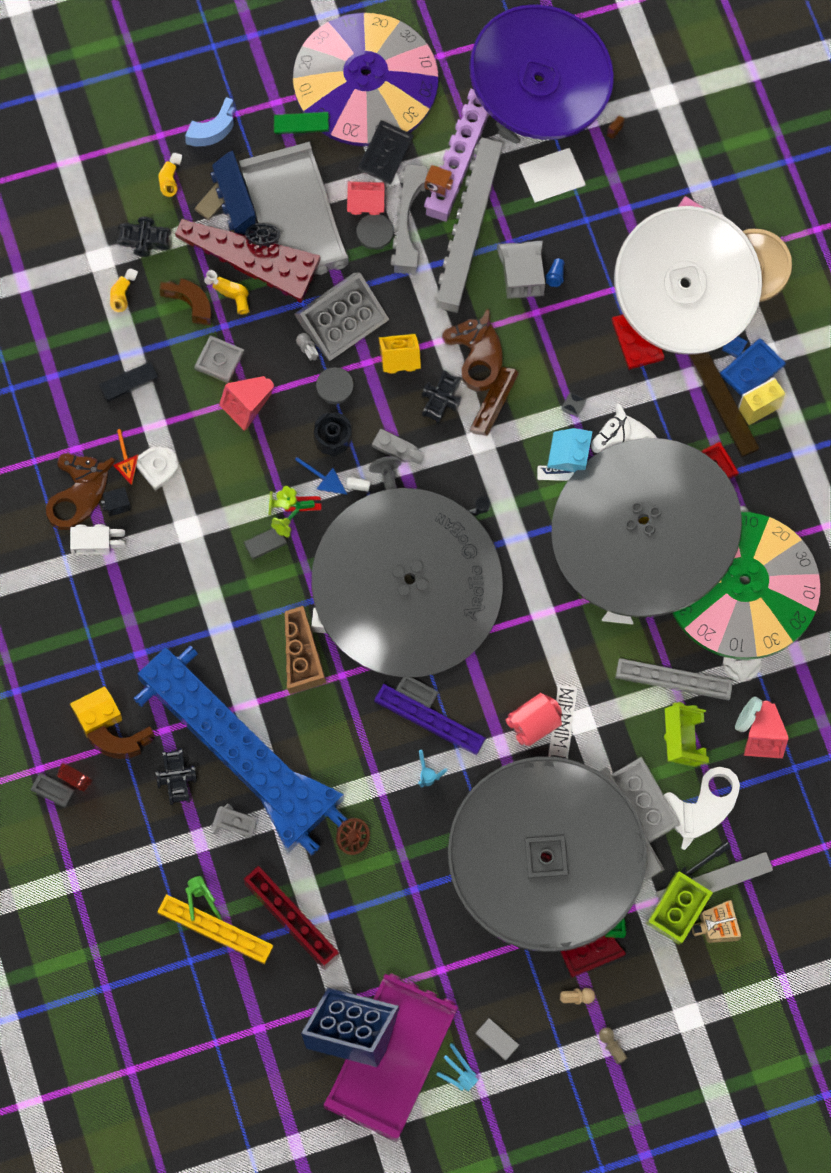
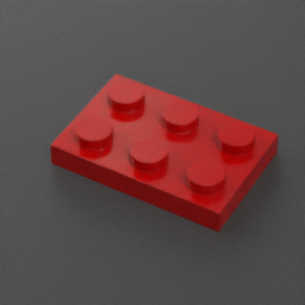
M624 315L612 317L611 321L628 370L664 360L665 357L662 349L642 338L628 323Z

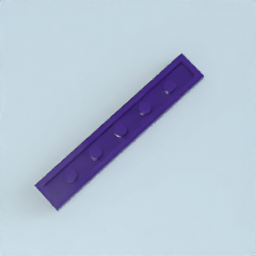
M385 684L382 685L374 699L375 703L477 756L486 740L485 737Z

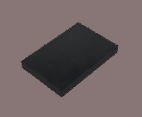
M380 120L357 170L391 185L414 135Z

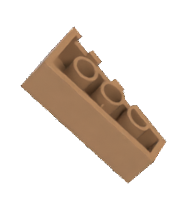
M304 606L285 611L288 692L293 694L326 684V677Z

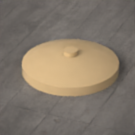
M762 229L744 230L742 232L751 242L760 263L762 289L759 302L766 301L778 295L787 285L792 271L791 254L783 240L774 233Z

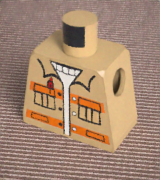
M731 900L702 912L700 915L701 923L692 926L693 935L705 934L707 943L738 941L741 938Z

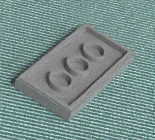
M643 757L611 774L617 787L620 788L634 807L649 843L681 825Z

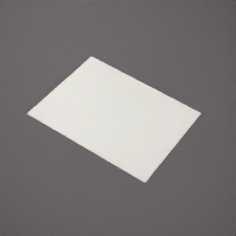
M570 148L519 165L535 202L586 185Z

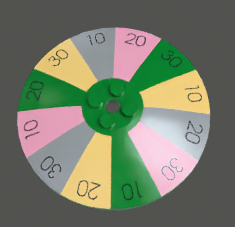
M741 512V540L734 561L725 576L703 598L672 614L682 630L704 649L727 658L750 660L768 657L781 652L802 636L810 625L818 607L820 578L813 555L794 531L768 516ZM740 577H748L750 579V583L742 584L740 582Z

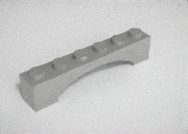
M405 164V171H401L400 182H403V188L399 187L398 199L402 200L401 204H397L396 214L400 215V219L395 222V232H398V237L393 240V249H396V255L392 254L391 259L394 273L416 275L418 250H415L411 244L407 229V219L415 198L421 191H425L426 166Z

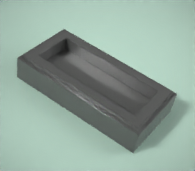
M275 529L268 530L244 542L252 560L287 544L284 536L277 534Z
M403 677L396 688V691L428 708H431L439 694L438 691L412 677Z
M39 773L30 789L31 792L65 809L75 792L73 789Z

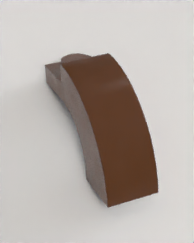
M180 279L179 285H176L174 282L160 283L161 297L185 301L193 310L192 323L211 326L210 303L200 287L185 279Z
M105 726L87 734L89 742L96 750L108 757L127 759L140 755L141 750L139 746H147L155 738L150 726L127 738L113 736L107 731Z

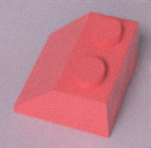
M348 181L347 212H351L353 215H360L362 212H369L370 215H380V212L384 213V182Z

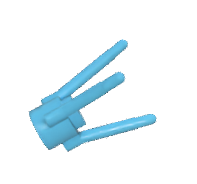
M419 750L422 771L418 784L420 787L430 786L434 784L435 780H439L448 769L445 768L438 774H435L433 769L426 768L423 751Z
M450 1043L449 1046L466 1070L463 1072L448 1056H444V1059L461 1075L457 1079L460 1083L440 1072H437V1076L455 1085L461 1091L463 1089L469 1091L478 1081L475 1077L477 1074L471 1070L459 1051Z

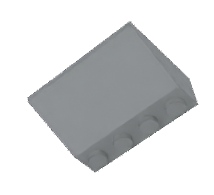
M361 273L351 274L294 313L305 332L329 361L389 320Z

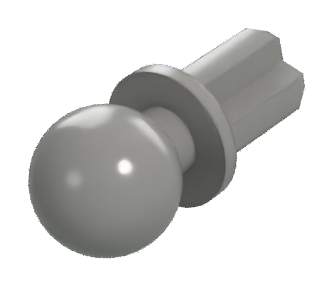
M307 333L299 334L296 342L301 347V351L307 355L309 360H317L319 353L315 349V344L311 341V337Z

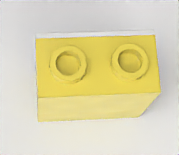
M774 377L743 394L738 409L748 425L781 408L785 392Z

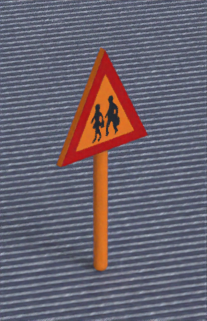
M118 429L117 432L124 461L113 466L132 485L139 455L127 458L122 432Z

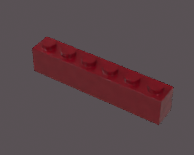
M259 866L244 878V885L324 971L339 958L337 949Z

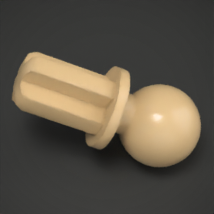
M577 988L574 991L560 993V1001L562 1003H575L579 1005L583 1002L590 1004L595 999V992L590 988L582 990Z

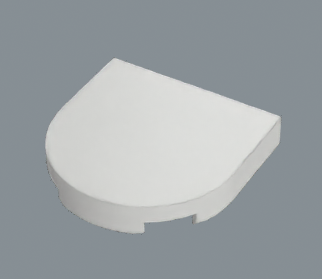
M154 446L138 456L136 468L156 491L176 475L178 461L171 449Z

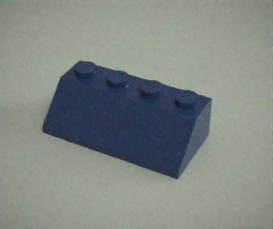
M230 151L212 165L210 176L212 182L218 185L216 194L218 199L223 200L221 207L223 214L228 216L227 225L229 231L233 230V233L243 235L250 225L256 224V217L233 151Z

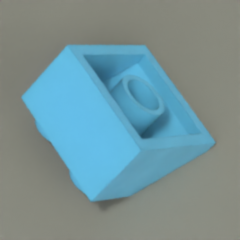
M576 428L555 431L547 467L574 473L577 470H585L592 431Z

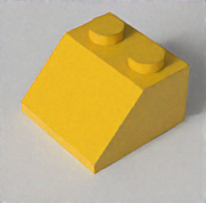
M416 334L379 337L383 372L396 373L402 370L412 372L416 369H421L420 349Z
M105 686L70 703L86 736L102 726L108 728L122 721L121 714Z

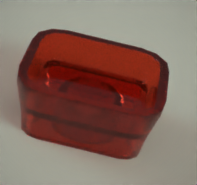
M63 762L61 763L57 777L83 792L93 782L88 776Z

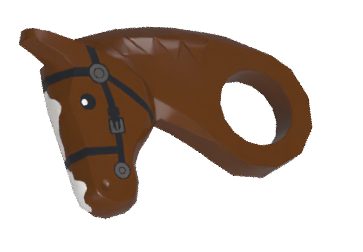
M486 309L482 318L469 319L459 325L445 329L442 333V340L446 345L463 344L471 349L461 368L463 383L467 388L474 391H487L493 387L502 369L501 344L497 333L490 324V310ZM476 365H484L490 369L491 374L486 380L476 381L469 376L468 372Z
M63 453L58 457V468L68 472L75 484L49 499L46 505V516L52 526L60 530H71V527L81 524L91 516L103 497L108 470L113 465L114 458L111 457L107 461L102 462L93 457ZM65 501L71 502L76 507V513L71 519L63 521L54 516L53 511L57 504Z

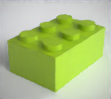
M679 871L672 878L645 924L678 945L682 944L713 892Z

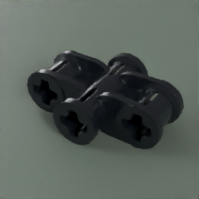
M139 217V225L122 223L118 226L120 232L119 238L116 240L117 245L135 248L133 253L138 257H149V249L166 251L170 248L168 242L172 231L166 227L153 226L154 220L150 217Z
M444 370L436 387L428 381L421 397L430 399L423 410L422 417L425 418L427 416L435 420L437 424H440L448 407L456 412L462 401V396L457 397L454 394L461 383L462 377H455L449 374L447 370Z
M182 748L169 752L163 750L166 771H155L158 788H161L162 785H168L170 805L183 801L190 803L186 782H197L194 765H191L190 768H184Z

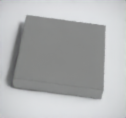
M210 335L194 369L229 383L244 354V349Z

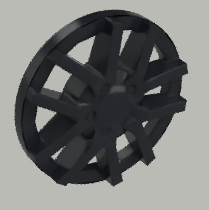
M256 223L246 229L245 239L248 240L249 244L259 245V248L262 246L269 248L270 245L279 242L280 231L274 225Z

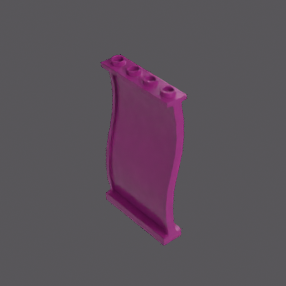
M385 974L374 996V1000L399 1006V1012L387 1051L378 1067L346 1059L324 1103V1109L398 1142L458 1007L455 1006V1002L449 999H444L443 1001L437 998V994L429 990H426V992L418 989L419 986L414 983L408 982L406 984L400 981L401 978L394 974Z

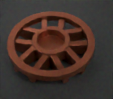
M350 818L341 822L340 827L336 829L338 830L336 844L342 852L356 855L367 847L370 839V830L363 820ZM362 834H366L365 839L361 838ZM359 841L364 842L361 847Z

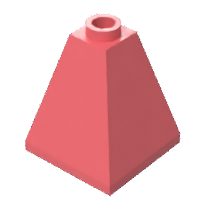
M264 376L228 383L225 385L219 405L245 431L271 396L274 384Z
M762 701L761 710L759 712L756 711V718L749 732L744 756L783 758L788 742L787 732L775 704H772L770 701Z

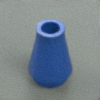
M554 259L545 277L546 283L552 287H559L564 281L565 262L562 259Z

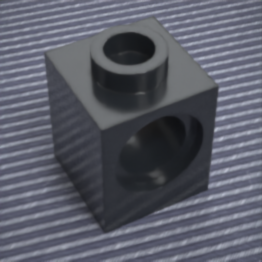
M125 487L103 493L104 500L101 501L103 511L108 512L109 517L131 511Z

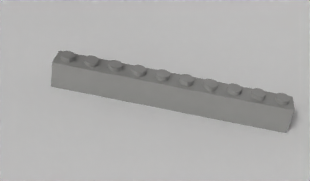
M481 137L480 144L476 143L474 150L476 159H472L470 165L472 174L467 176L465 186L468 187L467 192L462 194L461 202L463 206L458 208L456 216L459 219L458 225L454 224L452 235L455 236L453 241H449L447 251L450 254L449 257H445L443 268L446 269L444 274H440L438 284H441L440 290L436 289L434 300L437 301L436 308L458 313L502 152V142Z

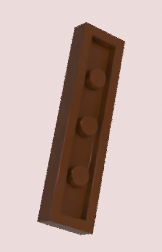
M502 367L497 382L489 389L469 429L473 434L488 436L519 374L516 369Z

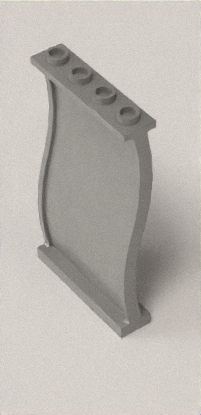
M310 142L239 161V169L247 187L257 222L274 225L280 231L279 242L275 244L320 255L321 260L315 272L318 275L325 274L333 269L340 270L348 265V255L340 239Z

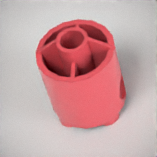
M540 693L512 713H509L505 721L511 729L514 728L517 735L515 737L521 745L524 744L530 747L562 725V710L555 699Z

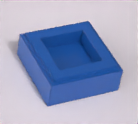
M737 336L731 342L724 345L722 350L737 358L743 352L748 341Z

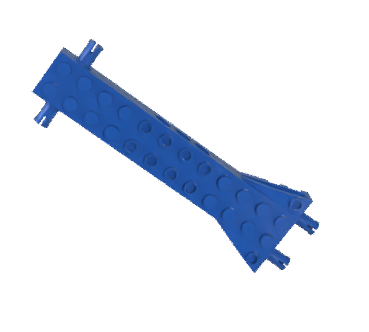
M189 645L178 657H175L165 647L138 672L139 681L145 688L133 698L134 701L142 707L153 695L156 696L261 800L287 854L298 844H301L311 856L315 854L314 851L317 852L320 846L308 834L326 817H329L338 828L342 824L341 822L347 820L336 809L344 801V794L293 772L186 667L198 655L193 647Z

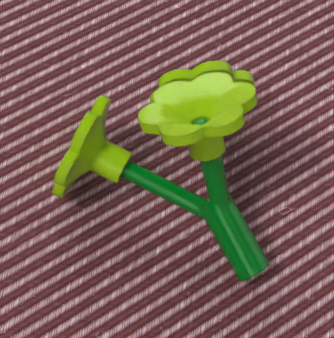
M284 486L282 491H278L276 495L278 500H274L272 491H270L268 515H271L274 507H282L285 510H288L290 507L296 508L288 518L283 520L272 519V528L276 530L277 534L280 536L284 535L285 537L290 536L291 529L288 525L300 509L314 508L315 506L313 500L298 502L295 497L297 494L296 490L289 486Z

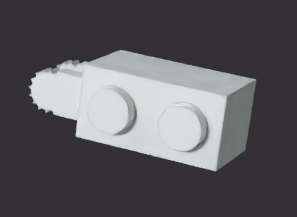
M102 524L95 525L94 527H87L86 525L71 527V554L110 555V548L125 547L124 541L110 540V537L125 536V531L122 529H109V527Z

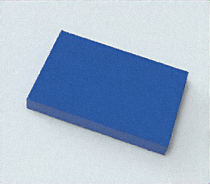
M759 338L721 371L720 375L742 396L770 380L786 363Z

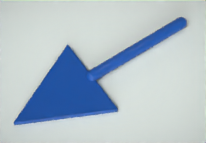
M298 457L295 458L297 462L323 479L316 490L347 495L333 468L325 477Z

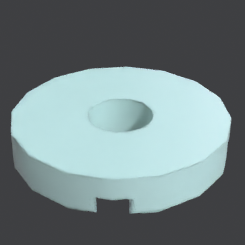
M754 696L746 704L735 725L737 731L742 733L750 728L755 721L756 711L759 712L761 710V699Z

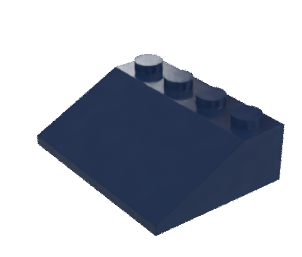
M327 988L301 1033L306 1049L378 1067L387 1051L399 1012V1006Z

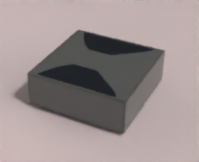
M570 392L561 410L578 418L587 400Z

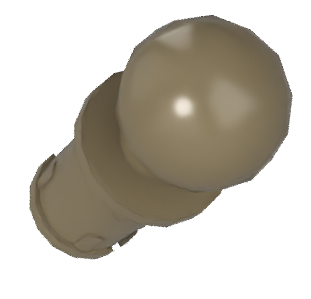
M608 1027L601 1029L599 1039L603 1043H607L608 1046L605 1049L610 1052L616 1064L618 1065L628 1059L619 1045L620 1041H614L613 1030Z

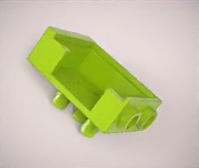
M682 702L673 703L671 707L665 708L666 734L664 735V740L667 741V757L669 762L693 767L709 763L706 748L696 750L695 725L704 722V712L706 710L699 709L698 706L694 705L685 706Z

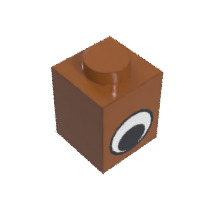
M431 165L425 179L424 188L445 196L447 190H451L454 183L452 172Z

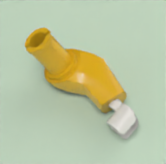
M178 153L172 154L170 161H166L158 175L160 190L167 197L174 196L178 190L173 178L177 168L174 164L180 165L182 155Z
M128 269L125 277L120 276L111 287L110 306L115 312L126 310L128 303L125 293L130 286L128 279L134 281L138 271Z
M209 270L206 273L207 277L204 279L205 283L208 285L213 283L212 288L228 298L235 299L238 314L249 313L247 303L249 293L247 288L222 277L217 278L216 272Z

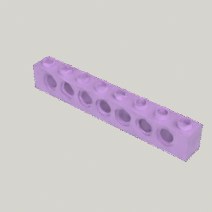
M474 89L469 91L468 105L464 104L462 120L458 119L455 127V130H457L456 135L451 136L449 142L450 150L445 151L443 157L444 165L439 166L452 172L453 186L451 190H447L445 196L430 190L432 192L431 197H427L424 204L427 216L445 222L448 220L474 155L476 143L478 144L489 117V113L483 106H475V104L481 105ZM473 119L476 122H469L468 120ZM462 135H469L470 137L464 138ZM462 150L463 153H457L456 151ZM453 165H454V166H457L458 168L452 169V168H450V166H453ZM438 197H444L445 199H444V200H439V199H437V198H438Z

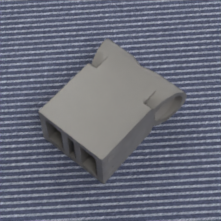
M543 240L521 244H497L498 255L503 264L507 299L544 296L545 279L541 257Z

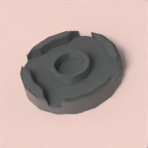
M367 215L358 223L356 230L357 239L367 249L379 250L386 247L392 241L393 226L389 219L383 215Z
M328 368L321 372L317 378V393L320 398L329 404L343 403L353 393L354 384L352 377L342 368Z

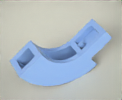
M226 97L218 116L212 121L206 123L192 121L185 135L186 144L191 146H208L226 137L234 126L233 115L235 107H233V99Z

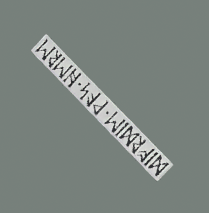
M558 685L556 702L562 710V725L552 731L548 757L568 759L577 687Z

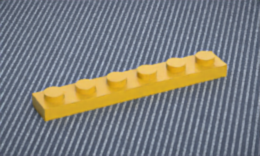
M167 894L157 911L158 914L262 964L266 963L273 949L272 944L194 908L195 920L191 921L189 905Z

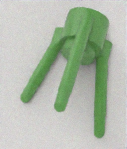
M197 876L188 881L189 887L185 890L188 895L191 921L195 920L192 894L195 897L204 895L217 919L222 920L213 903L215 898L205 885L203 878Z

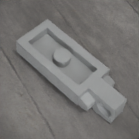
M380 429L372 443L373 448L389 456L397 457L403 463H410L412 460L421 465L424 459V454L417 451L418 448L382 429Z

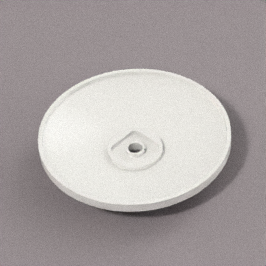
M678 206L652 214L638 224L628 235L616 260L614 285L616 297L623 315L642 338L656 347L669 352L701 354L726 345L747 327L760 301L762 274L757 254L751 242L732 221L709 209L694 206ZM685 278L689 281L690 285L688 288L681 286V279Z

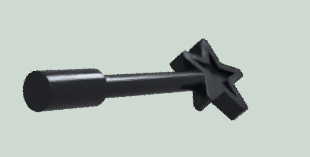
M726 841L715 849L711 855L687 872L686 867H684L681 873L693 879L690 876L692 873L716 856L719 857L731 848L730 844ZM675 870L672 871L673 875L677 873Z

